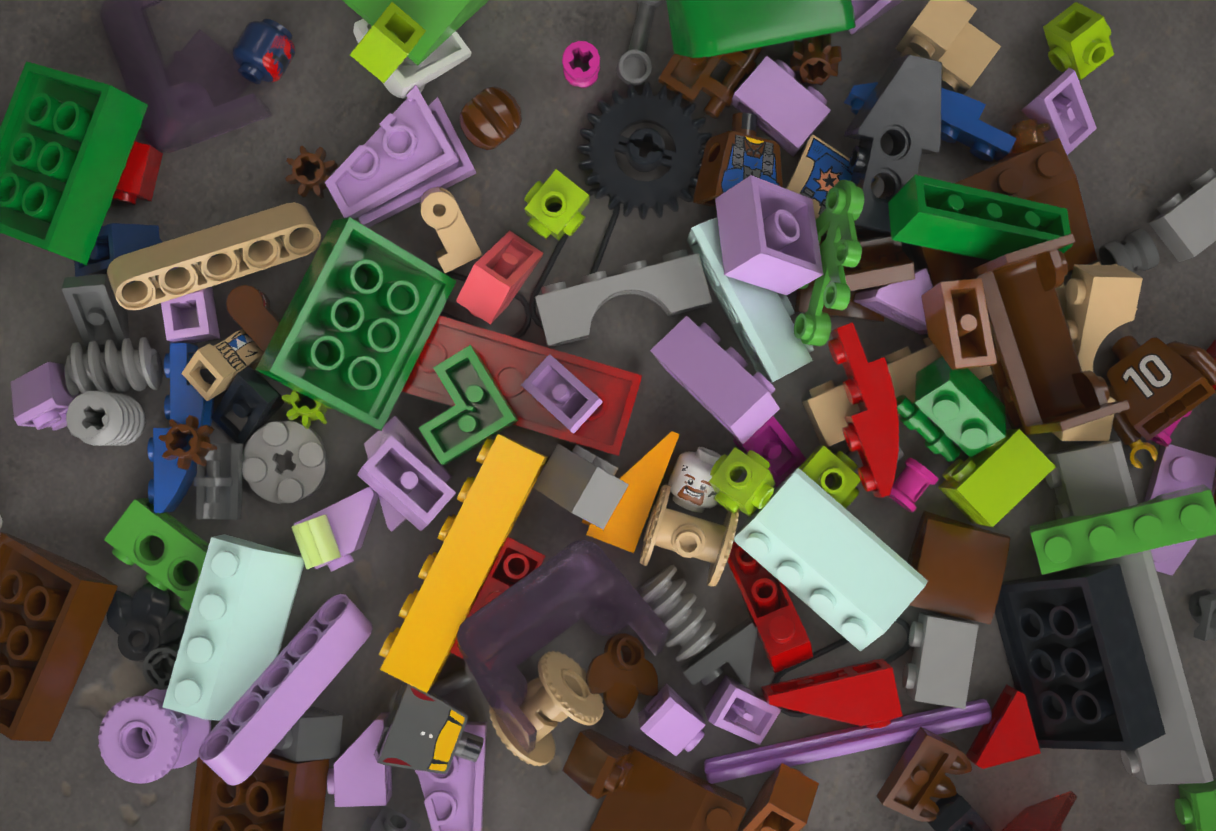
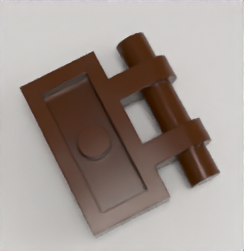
M758 47L703 58H691L674 54L659 76L658 82L666 85L668 89L676 94L681 92L683 94L682 98L690 103H694L701 91L705 92L711 99L704 108V112L710 117L718 119L725 107L729 108L732 105L734 92L745 76L749 77L757 66L754 61L762 48ZM724 60L731 68L720 83L713 79L711 75L720 61Z

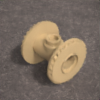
M663 485L649 517L639 563L647 566L655 545L674 551L682 557H694L710 562L707 585L711 587L716 586L731 552L739 518V509L735 514L728 510L723 525L666 508L671 486Z
M547 652L539 659V678L527 683L524 688V699L510 692H502L495 696L490 704V719L502 743L506 745L508 750L512 751L513 755L518 756L521 761L524 760L527 764H532L533 766L546 765L554 758L555 742L551 730L558 725V722H562L569 716L580 724L590 726L596 724L604 713L603 699L600 694L590 693L586 683V671L571 657L569 658L566 654L560 652Z

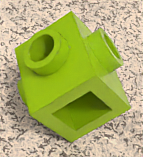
M1078 2L1073 3L1043 26L1050 49L1048 52L1049 60L1060 72H1064L1068 68L1073 69L1077 77L1082 80L1114 55L1110 41L1111 29L1104 16Z
M555 169L544 184L540 180L537 181L525 196L524 201L528 204L524 210L526 215L531 218L527 225L544 239H547L550 234L558 241L565 233L571 237L586 218L581 213L590 203L589 195ZM553 205L561 207L557 212L548 211Z
M824 445L817 446L799 467L845 509L860 493L856 486L861 480L854 472L858 466L840 450L834 455ZM828 474L833 478V484L829 488L825 484V478Z
M734 447L728 456L724 454L716 461L710 472L712 478L709 482L717 493L714 499L730 512L735 514L739 509L751 518L757 508L761 509L766 505L774 492L775 481L768 470L770 463L752 450L745 454ZM743 472L746 473V479L737 483L736 481Z

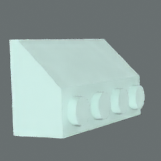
M717 217L692 227L687 242L694 254L699 253L704 274L756 373L760 372L772 383L813 361L809 354L814 351L813 345L803 344L801 339L795 337L794 324L790 318L794 314V309L786 295L778 294L777 292L724 275Z
M799 468L774 490L771 498L763 508H757L751 518L748 517L734 537V542L859 651H862L883 635L928 582L927 579Z
M226 534L211 537L163 702V708L205 720L221 721L279 655L304 568L302 556Z

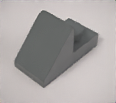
M100 274L64 278L61 289L86 351L90 341H96L100 351H104L107 340H113L117 350H121L123 339L129 338L127 309L120 306L117 302L108 275Z
M747 618L682 665V671L692 686L700 681L703 685H706L715 680L724 672L721 666L728 661L743 684L748 688L757 628Z

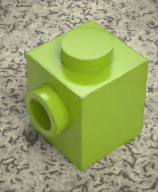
M391 2L351 52L350 56L381 82L385 83L409 55L426 30L396 4Z

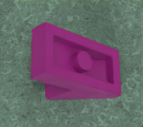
M774 416L760 427L744 444L733 436L734 444L743 453L747 454L749 450H752L770 463L768 470L771 472L776 488L806 460V457Z

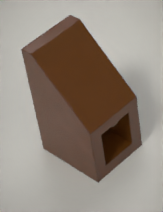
M592 729L580 731L562 771L590 796L599 799L611 792L614 793L618 786L621 788L625 787L634 769V764L630 763L634 751Z

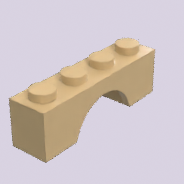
M1074 264L1072 277L1067 282L1065 290L1067 304L1064 317L1082 371L1090 370L1093 372L1094 357L1102 341L1114 329L1133 321L1135 318L1143 278L1123 266ZM1109 397L1108 403L1116 402V400H1114L1112 397ZM1115 414L1064 431L1052 433L1061 441H1109Z

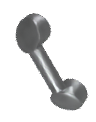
M636 0L639 7L629 50L621 56L616 66L618 77L628 85L633 84V86L642 84L651 73L652 64L650 58L645 53L655 8L659 7L664 0Z

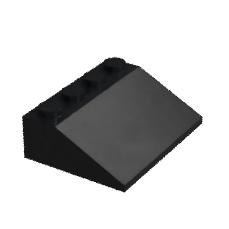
M1120 564L1083 567L1002 582L995 615L1016 690L1026 696L1039 748L1134 751L1166 734Z

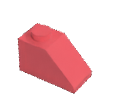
M508 231L474 264L456 302L468 309L475 317L481 318L491 325L509 306L544 253L513 232Z

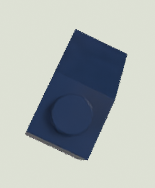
M110 223L102 226L87 265L74 261L75 277L107 274L109 264L115 258L162 243L159 237V225Z

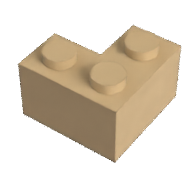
M930 0L899 42L896 49L902 53L901 57L910 54L942 62L941 88L964 95L973 86L1001 46L968 22L977 8L966 0Z

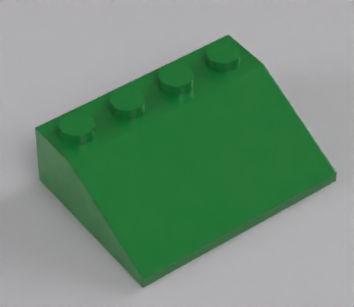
M26 61L0 127V233L87 265L135 138L141 128L148 104L111 85Z
M350 217L333 220L255 370L294 391L382 431L457 281Z

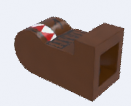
M237 286L232 289L227 297V310L231 317L265 352L281 319L270 309V300L265 293L252 286Z

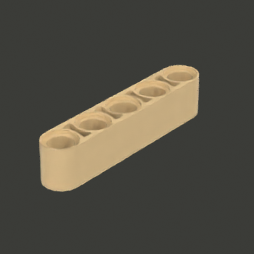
M295 202L286 203L121 255L109 264L107 275L119 305L128 310H140L307 256L318 248L321 242V234L306 207Z

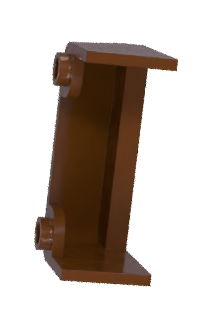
M1073 233L1005 254L967 271L964 275V280L982 278L997 364L990 366L1001 402L1005 405L1006 417L1011 428L1020 429L1025 435L1064 431L1130 409L1128 400L1108 403L1110 394L1105 380L1101 376H1096L1090 370L1082 371L1055 288L1062 286L1064 276L1068 273L1066 258L1058 249L1075 242Z

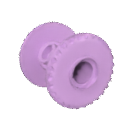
M155 688L144 696H133L121 700L107 712L101 723L98 735L101 757H103L104 763L110 771L125 781L139 784L153 782L165 776L171 769L184 767L199 758L200 745L211 732V720L163 708L167 690Z

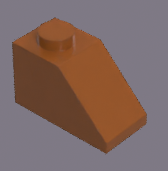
M982 278L940 282L921 295L928 337L952 370L994 366L997 364Z
M781 763L764 782L738 831H800L807 824L819 783L805 776L801 771Z

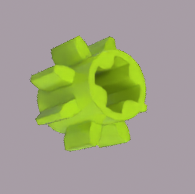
M294 390L291 395H282L283 401L293 406L286 414L290 420L301 416L302 425L305 429H309L311 421L318 419L321 423L327 424V419L324 415L327 409L332 408L315 400L317 405L310 410L302 400L305 395Z

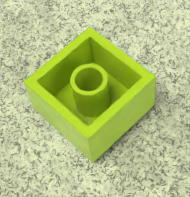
M1020 429L1006 430L1005 438L975 456L969 457L966 461L958 459L951 464L942 474L946 480L938 488L971 523L994 527L1056 466Z

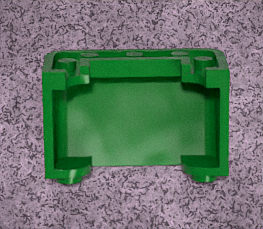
M666 0L674 54L691 58L733 53L840 32L856 27L851 0Z

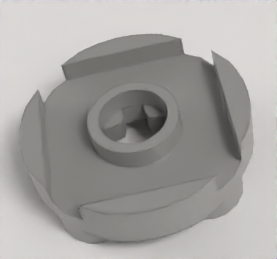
M295 421L270 422L258 429L248 440L243 452L242 475L248 481L251 489L261 498L277 504L296 503L317 492L327 476L329 467L326 450L323 446L324 443L312 428L305 429L302 423ZM287 451L293 453L291 461L296 464V467L293 471L286 469L281 473L277 469L279 464L275 459L278 454L285 455Z

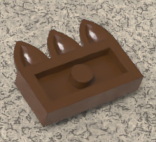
M920 727L876 796L882 805L921 822L934 821L939 812V807L930 797L948 798L957 794L955 785L945 774L960 775L971 772L970 760L953 742Z

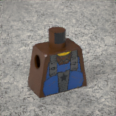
M746 112L735 113L732 115L731 131H726L709 138L705 146L693 203L716 208L715 198L750 175L783 187L780 146L776 141L756 137L757 115Z

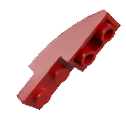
M852 322L832 330L831 335L833 339L828 341L836 365L843 364L848 380L843 381L846 395L851 405L858 404L860 409L859 412L845 417L848 426L843 427L842 431L850 451L857 450L863 466L857 468L865 491H872L874 497L883 498L891 494L896 475L899 453L897 401L885 357L868 363Z

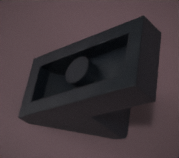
M248 365L237 373L211 418L237 444L244 445L283 406L284 401L282 395Z
M958 793L952 797L940 798L936 802V805L939 807L936 819L928 822L935 831H992L971 805Z

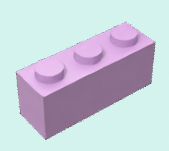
M686 316L650 351L662 367L734 437L744 444L780 409L771 396L775 388L760 372L755 373L753 376L744 369L748 365L747 362L734 348L730 346L726 351L718 345L721 341L720 337L705 322L698 326Z

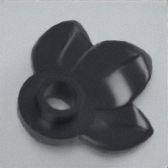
M149 582L143 585L134 594L133 598L124 592L116 590L106 616L108 625L119 635L118 648L121 654L131 661L143 662L151 651L160 646L175 643L183 636L189 613L180 610H170V594L168 589L166 591L161 590ZM138 633H144L145 640L143 644L134 647L132 644L133 637Z

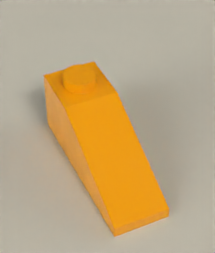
M673 431L669 432L619 478L629 484L604 530L583 519L582 523L589 526L586 535L634 553L680 434Z

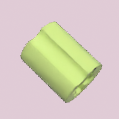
M326 514L291 527L306 570L342 557Z

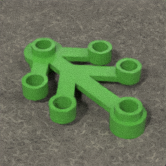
M844 179L840 180L829 190L825 203L826 209L815 220L819 243L821 236L828 230L826 239L819 246L824 275L815 280L808 311L805 314H799L794 323L795 337L801 339L803 344L814 346L826 344L831 333V319L827 313L822 312L823 305L826 308L844 310L848 306L850 288L846 284L843 266L856 267L861 259L862 247L857 240L854 221L858 219L862 212L864 193L852 181ZM809 283L799 289H806Z

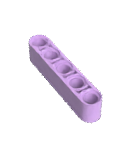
M339 594L333 596L318 609L201 743L199 748L200 759L228 785L233 786L242 783L257 769L370 636L372 623L346 595Z

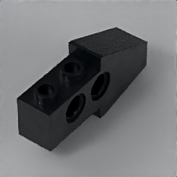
M910 54L894 59L845 131L844 137L860 140L859 146L854 147L849 161V170L853 172L851 181L855 186L860 187L864 193V206L860 216L854 221L855 227L891 234L888 202L915 174L917 175L921 154L939 153L941 145L942 62ZM885 132L893 139V149L889 155L883 152L880 145L881 137ZM875 175L880 176L884 182V190L879 197H876L871 190V182Z

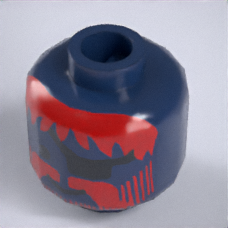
M265 18L262 22H250L245 27L232 51L233 58L240 66L238 69L240 75L255 84H260L262 80L267 82L279 81L295 55V46L291 41L292 34L284 26L271 19Z

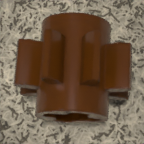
M831 34L804 38L801 42L794 40L793 55L790 57V68L793 71L800 70L801 83L807 82L823 85V82L830 75L838 76V62L842 61L841 46L831 47Z
M300 146L301 155L295 160L292 158H287L286 160L292 166L293 174L288 175L285 179L289 184L301 183L298 187V194L301 197L305 198L310 190L314 191L322 199L324 198L323 190L327 188L326 180L331 176V171L336 170L339 166L334 160L323 162L326 157V151L322 147H319L315 154L309 153L304 146ZM314 164L318 170L315 171L316 178L310 181L306 175L309 174V166Z
M192 415L187 417L186 424H181L173 419L169 420L172 428L166 435L159 436V439L165 442L168 449L163 453L162 457L167 460H174L179 457L177 465L178 468L183 470L189 469L191 461L206 466L207 462L204 457L209 453V450H217V446L211 444L208 437L214 431L213 427L204 425L198 428L199 420ZM187 435L193 436L189 441L191 446L189 451L183 449L187 445V440L185 439Z

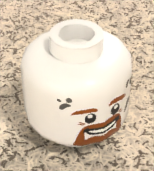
M698 447L696 452L688 451L679 455L668 481V485L671 486L670 492L674 495L672 499L676 504L698 513H702L705 508H712L718 504L714 499L717 493L709 481L712 478L710 475L712 467L721 455L704 447Z

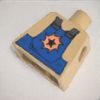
M812 134L800 155L786 189L812 199L816 220L826 209L825 203L829 190L840 180L851 181L853 172L849 170L850 159ZM876 176L872 179L871 189L879 180Z

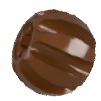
M495 86L488 87L478 93L462 108L459 115L461 129L466 138L476 147L485 150L495 149L520 128L522 122L521 109L516 99L506 90Z

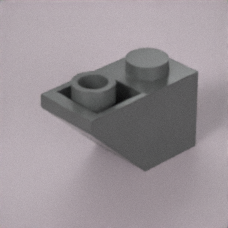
M309 707L270 753L295 762L339 758L343 715L321 708Z

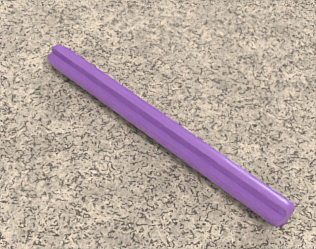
M979 699L966 702L965 709L947 706L891 719V724L882 728L870 729L866 725L855 726L709 758L704 761V770L708 783L714 784L773 771L781 763L791 767L913 740L920 727L938 735L988 724L991 722L992 713L987 700Z

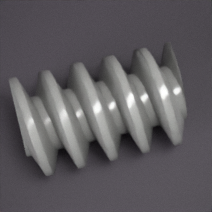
M146 337L140 338L138 350H134L129 338L123 339L121 351H117L113 340L106 341L104 352H100L96 341H90L87 353H83L79 342H74L71 346L70 355L66 359V386L69 394L72 396L77 395L79 391L84 393L96 391L97 389L98 391L111 392L115 388L119 392H125L129 390L130 386L136 391L144 390L147 385L153 390H157L162 383V364L159 353L154 348L151 349Z
M105 391L84 392L76 396L70 403L66 413L67 427L71 435L93 446L129 445L141 436L146 424L145 413L140 403L133 397L121 393Z
M673 564L665 567L635 589L643 591L636 603L638 606L648 603L653 605L646 617L648 620L657 617L663 619L656 632L658 634L666 631L672 632V635L666 642V646L672 647L680 644L682 649L675 659L681 661L700 652L713 642L719 634L711 635L716 627L713 619L700 622L706 613L703 606L690 608L697 598L694 592L680 595L687 583L684 578L671 581V578L677 571Z

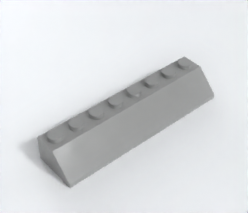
M1093 441L1045 454L1056 466L1045 477L1048 486L1051 489H1055L1058 505H1055L1054 508L1056 519L1104 513L1138 504L1121 441ZM1151 550L1072 568L1120 564L1164 725L1165 735L1134 751H1121V758L1126 771L1147 785L1192 784L1214 781Z

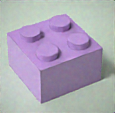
M752 175L715 198L724 275L784 295H788L824 275L811 198Z

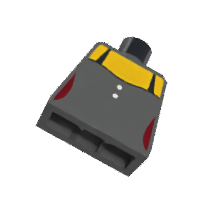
M402 681L374 756L377 763L382 765L447 774L454 756L476 762L481 753L484 738L464 731L468 715L462 709L430 691L425 693Z

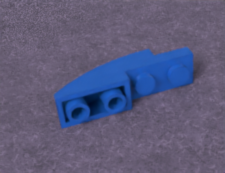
M878 82L854 85L844 101L845 104L851 106L850 110L852 113L857 115ZM941 88V140L949 143L958 141L970 147L971 154L989 162L993 161V159L1000 161L1010 153L1017 138L979 120L986 104L966 95Z
M170 343V353H166L164 357L165 376L170 378V395H166L164 401L165 417L167 420L173 419L181 424H186L187 417L192 415L199 420L198 428L204 425L211 426L214 398L206 401L181 374L198 350V346L190 343ZM171 426L170 428H153V437H150L148 441V458L150 462H154V479H150L148 484L149 502L154 504V513L174 512L186 496L194 481V477L197 475L196 462L191 461L189 469L183 470L178 468L177 465L179 457L174 460H167L162 457L163 453L168 449L165 442L159 439V436L166 435L172 428ZM187 435L185 437L187 445L183 448L184 450L189 451L191 449L189 441L193 436Z

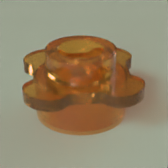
M1030 119L1012 125L1009 135L1017 138L1012 147V152L1025 153L1045 144L1044 132L1051 129L1050 124L1043 123L1038 125L1037 120Z

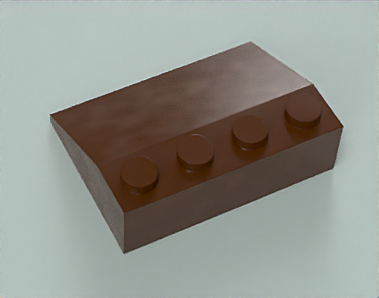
M1060 138L955 183L1066 208L1071 234L1073 233L1075 239L1073 246L1064 253L1068 264V272L1073 270L1074 264L1086 265L1097 260L1077 176ZM907 243L918 269H927L933 287L940 282L964 280V275L967 271L990 261Z
M3 532L0 533V733L10 740L51 742L118 585L86 567Z
M629 744L628 748L634 751L630 759V763L634 764L633 772L624 788L618 786L614 793L611 792L605 795L589 830L737 831L747 808L743 797L720 786L708 783L705 779Z
M269 753L245 781L232 786L228 785L199 757L197 759L189 831H322L330 759L295 762Z

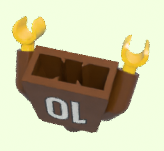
M1125 336L1114 344L1112 352L1119 362L1107 372V377L1111 383V386L1108 388L1109 394L1116 401L1128 400L1130 409L1116 413L1112 427L1123 445H1129L1132 449L1130 461L1134 467L1139 469L1143 467L1136 457V452L1140 449L1148 450L1155 462L1158 458L1157 449L1148 442H1142L1140 439L1142 436L1149 441L1216 393L1212 387L1216 385V360L1201 347L1179 341L1165 344L1157 337L1150 338L1140 345L1133 336Z

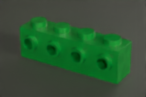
M916 174L888 202L892 240L990 261L1005 254L1071 234L1066 208ZM1073 243L1058 250L1064 254L1073 246Z

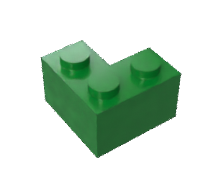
M471 345L433 367L454 401L455 406L420 426L419 430L441 465H447L485 442L487 438L493 437L519 421L476 349Z

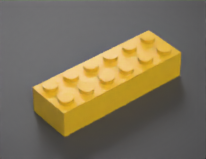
M497 434L495 440L487 438L476 459L477 462L482 464L476 478L473 476L471 478L468 477L457 497V500L463 503L458 514L447 517L437 539L443 541L439 552L434 551L432 555L429 554L420 570L418 578L424 580L420 590L415 589L413 594L410 593L398 616L405 619L401 628L396 627L394 632L389 633L380 650L379 655L385 658L380 670L425 693L434 685L507 537H509L548 459L547 456L505 435Z

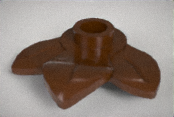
M626 633L616 634L608 639L604 653L592 659L586 674V683L590 693H603L608 709L620 719H624L630 714L638 694L645 696H656L658 694L656 669L652 663L644 658L645 652L642 643L636 637Z

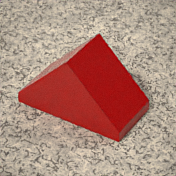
M1006 684L991 710V722L982 726L966 754L971 762L982 769L1041 754L1026 696Z

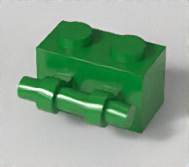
M943 356L916 373L915 401L913 403L905 395H900L896 398L900 421L909 430L915 429L925 439V446L932 453L941 454L948 462L955 460L960 454V449L952 441L971 458L1006 437L1005 405L968 368L952 370Z

